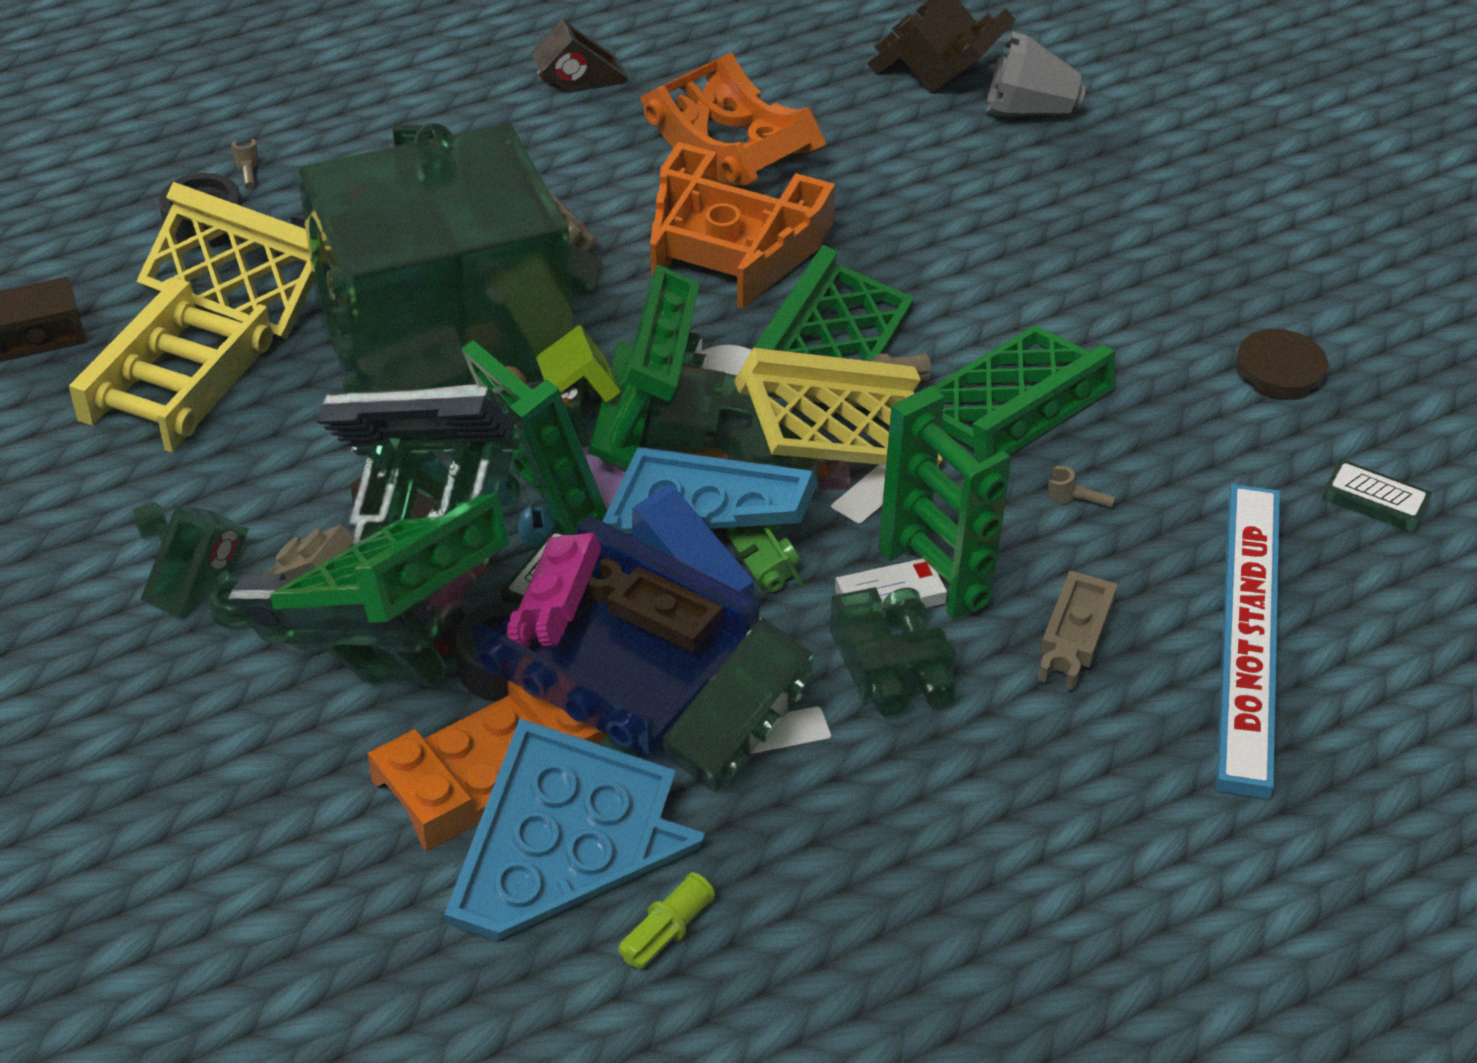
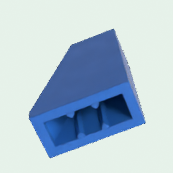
M667 484L632 508L633 570L639 566L723 605L725 621L710 636L716 642L733 630H739L744 627L753 616L754 581L677 489Z

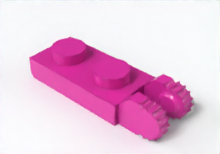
M594 533L562 535L548 539L518 611L512 612L510 622H508V627H506L507 640H509L513 649H527L530 647L529 645L532 644L531 640L534 639L536 633L538 642L544 647L556 646L561 641L560 637L563 636L568 622L573 620L601 552V544Z

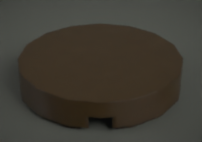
M1264 329L1251 333L1241 341L1235 366L1238 376L1244 382L1247 378L1251 383L1255 384L1254 390L1262 395L1277 399H1299L1308 396L1309 390L1315 388L1318 390L1323 385L1329 362L1325 351L1314 340L1301 333L1285 329Z

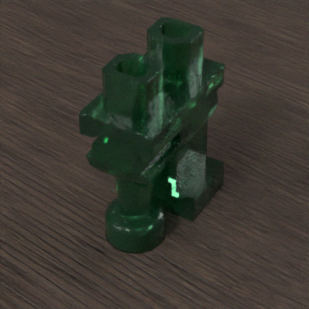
M876 587L832 595L830 633L853 682L859 688L858 694L862 704L874 703L883 717L901 714L908 708L909 696L924 694L927 703L933 707L951 704L954 701L956 685L953 675L956 656L955 649L951 641L947 642L945 632L941 628H927L922 621L926 611L925 604L920 593L914 588H900L891 592L884 599L883 604ZM881 608L886 616L887 621L893 627L899 629L901 628V634L891 635L889 627L881 612Z

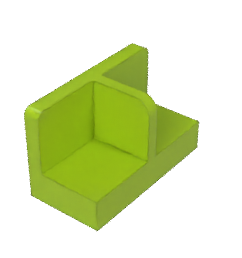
M581 325L575 327L536 357L544 380H549L559 389L560 393L571 385L579 389L578 395L569 402H566V404L574 405L594 390L599 393L606 403L621 393L606 356Z

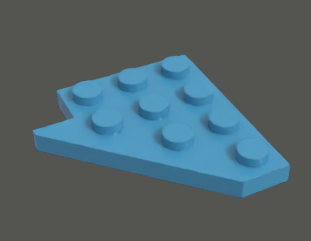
M519 718L445 911L443 923L499 941L699 850L705 833L660 818L676 770Z

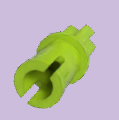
M694 872L689 873L685 877L686 879L662 902L656 901L649 906L648 916L619 944L618 951L628 966L638 969L645 968L672 940L679 941L684 937L686 926L715 898L713 887L704 877Z

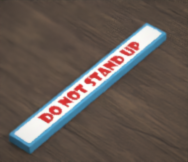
M1231 484L1228 497L1216 791L1270 799L1274 788L1280 491Z

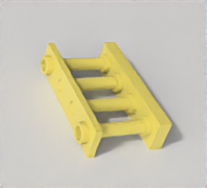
M174 278L69 385L77 420L94 426L108 410L115 408L159 423L164 450L173 453L186 437L193 434L202 419L254 361L269 349L273 341V330L270 327L267 306L259 304L241 323L197 309L193 302L190 282ZM191 325L228 338L218 349H214L179 338L178 336ZM167 352L204 365L190 377L153 365L152 363L160 355ZM142 380L178 393L167 405H163L126 393V391L134 382Z

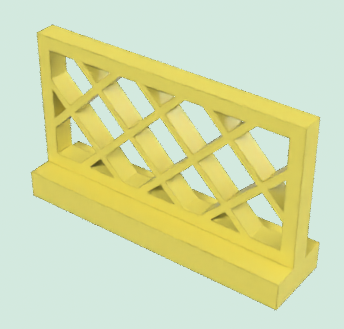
M173 182L166 196L167 199L173 202V205L136 282L144 287L161 292L174 278L190 282V280L209 272L214 288L200 295H195L190 282L195 306L241 323L259 304L266 306L282 298L285 310L278 325L270 323V327L273 330L274 336L287 340L322 263L331 265L337 249L318 233ZM182 219L192 221L197 235L178 244L175 234ZM224 233L228 234L233 248L213 257L208 241ZM239 239L244 240L246 242L241 244ZM201 246L205 261L186 270L182 254ZM259 247L265 248L269 261L249 270L244 254ZM275 252L280 253L282 255L277 257ZM174 259L178 274L163 282L156 280L155 276L161 264ZM237 259L241 275L222 284L217 267ZM296 260L306 263L300 277L286 284L281 267ZM273 272L278 288L258 297L253 281ZM245 285L250 302L235 309L230 308L226 294ZM218 298L219 303L214 302L212 300Z
M761 348L752 349L734 380L739 394L751 396L771 454L886 465L889 432L875 423L873 419L877 416L890 426L891 405L913 395L915 388L921 381L914 366ZM772 398L784 399L789 404L784 408ZM813 402L824 403L830 409L825 412ZM855 407L866 408L870 411V414L866 416ZM794 408L798 409L816 422L813 428L792 414L791 411ZM837 412L855 425L857 429L853 432L832 417L833 414ZM779 424H783L801 437L802 440L783 438ZM823 427L844 444L833 443L818 431ZM865 432L885 448L874 447L859 435ZM939 454L937 466H939L942 462V458Z

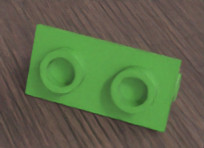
M778 524L725 528L726 536L732 541L742 558L759 549L745 558L744 562L755 577L756 583L760 588L767 589L769 592H776L783 587L785 580L792 575L800 587L804 585L794 568L802 563L797 552L787 537L778 542L773 535L781 530Z

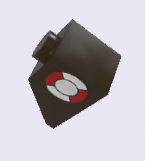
M561 19L531 52L538 66L536 70L538 76L549 86L554 87L557 84L569 93L620 85L628 79L615 55L564 19Z

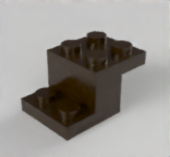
M926 0L916 9L918 14L915 13L911 16L909 13L892 27V30L896 33L895 35L891 31L874 46L878 52L867 64L878 75L901 57L931 94L980 59L1012 25L1015 19L1005 8L994 17L988 12L975 21L959 0Z

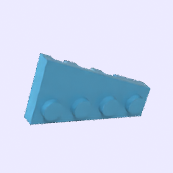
M638 447L601 526L607 536L632 534V508L667 484L677 489L709 529L801 523L818 482L813 471Z

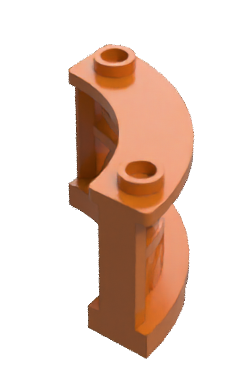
M732 52L640 97L646 119L650 124L657 127L673 149L678 142L717 152V181L724 184L746 185L758 180L756 171L790 153H807L826 145L809 106L794 109L778 103L769 106L759 99L761 91L746 76ZM705 76L708 82L704 89L701 90L693 81ZM680 88L689 97L678 95L677 107L669 93ZM709 118L726 126H742L748 131V142L724 143L710 138L707 130Z

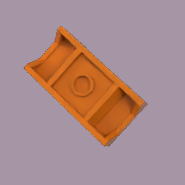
M553 659L509 680L508 696L424 739L416 729H413L368 752L373 783L377 787L386 783L407 810L418 839L426 852L480 823L519 718L611 748V725L597 709L593 708L594 706L590 707L585 703L590 702L589 700L582 701L578 698L586 696L584 694L581 696L575 694L573 690H580L572 689L570 683H574L569 681V677Z

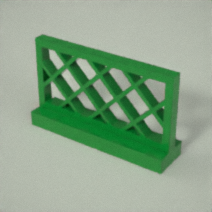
M822 245L753 348L843 358L842 354L859 352L863 361L874 360L876 355L884 353L910 310L914 297L835 263L838 251ZM836 281L853 287L856 292L839 294L834 284ZM885 301L898 308L897 310L880 312L875 302ZM863 304L868 314L851 316L846 306ZM835 308L840 318L823 320L818 310ZM875 326L880 336L863 338L858 328ZM847 330L852 340L835 342L830 332ZM818 334L823 342L821 345L806 347L801 336Z
M1034 325L933 385L936 390L945 396L944 403H954V407H944L941 429L973 447L974 458L979 462L1001 451H1005L1010 455L1114 390L1115 350L1101 344L1089 352ZM1035 343L1047 348L1037 350H1025L1026 348L1030 347ZM1072 362L1067 366L1056 367V363ZM1050 363V367L1023 368V364ZM1018 364V368L993 369L998 365ZM1041 381L1034 386H1024V382ZM1019 382V386L992 387L991 383ZM986 383L987 386L980 388H961L966 384ZM987 401V406L959 407V402ZM992 401H1008L1003 405L992 406ZM960 421L975 422L973 423V428H971Z
M472 340L461 350L480 393L488 395L499 405V409L514 422L509 441H502L515 473L545 499L560 535L586 533L605 517L607 510L559 389L547 379L534 389H531Z
M498 494L478 495L444 516L397 520L270 593L273 609L364 604L369 623L388 622L510 544Z

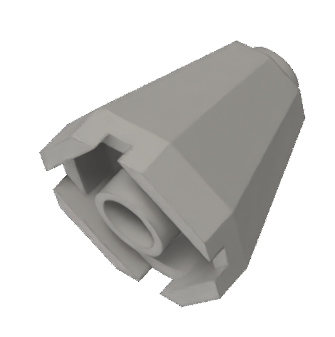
M1012 31L1004 43V47L1010 48L1008 57L1000 55L996 63L987 96V101L992 102L986 107L985 114L998 117L1065 116L1071 113L1073 107L1079 109L1086 91V86L1081 84V74L1029 36Z

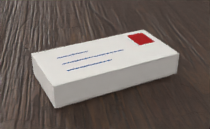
M924 559L836 577L835 591L851 625L946 604L947 590L938 573Z

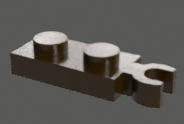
M603 558L599 562L601 577L605 579H596L590 576L585 588L586 595L591 599L607 601L609 613L692 653H695L725 621L723 605L639 566L630 575L622 572L619 563L608 558Z

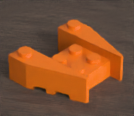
M678 142L661 166L655 220L652 225L650 238L651 276L657 265L668 268L673 259L737 276V307L743 309L819 249L834 223L835 184L795 173L780 199L717 182V152Z

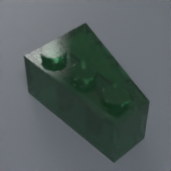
M761 617L663 737L664 756L714 793L725 781L732 784L747 766L750 760L748 757L761 741L764 743L771 737L782 718L810 689V685L815 677L811 673L813 653Z

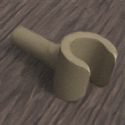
M251 139V145L246 147H239L237 142L233 141L231 145L234 164L243 171L245 188L252 190L255 187L253 169L260 163L256 140Z
M1056 466L1052 469V480L1048 481V493L1054 503L1066 504L1076 498L1112 508L1115 500L1114 496L1075 484V472L1071 468Z

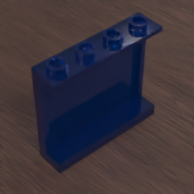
M589 515L577 526V535L594 533L601 544V552L591 576L596 579H605L601 577L599 563L603 558L612 559L619 563L622 572L628 575L639 566L723 605L725 621L695 653H692L609 613L607 601L591 599L584 591L573 620L568 622L563 636L560 637L561 641L556 646H541V643L538 642V637H536L537 633L534 639L531 640L532 644L528 648L508 638L506 627H508V622H510L511 614L495 629L477 621L473 625L476 662L489 673L499 674L521 686L532 697L542 698L559 707L572 719L581 723L586 722L604 732L617 744L623 747H631L649 757L758 639L760 602Z

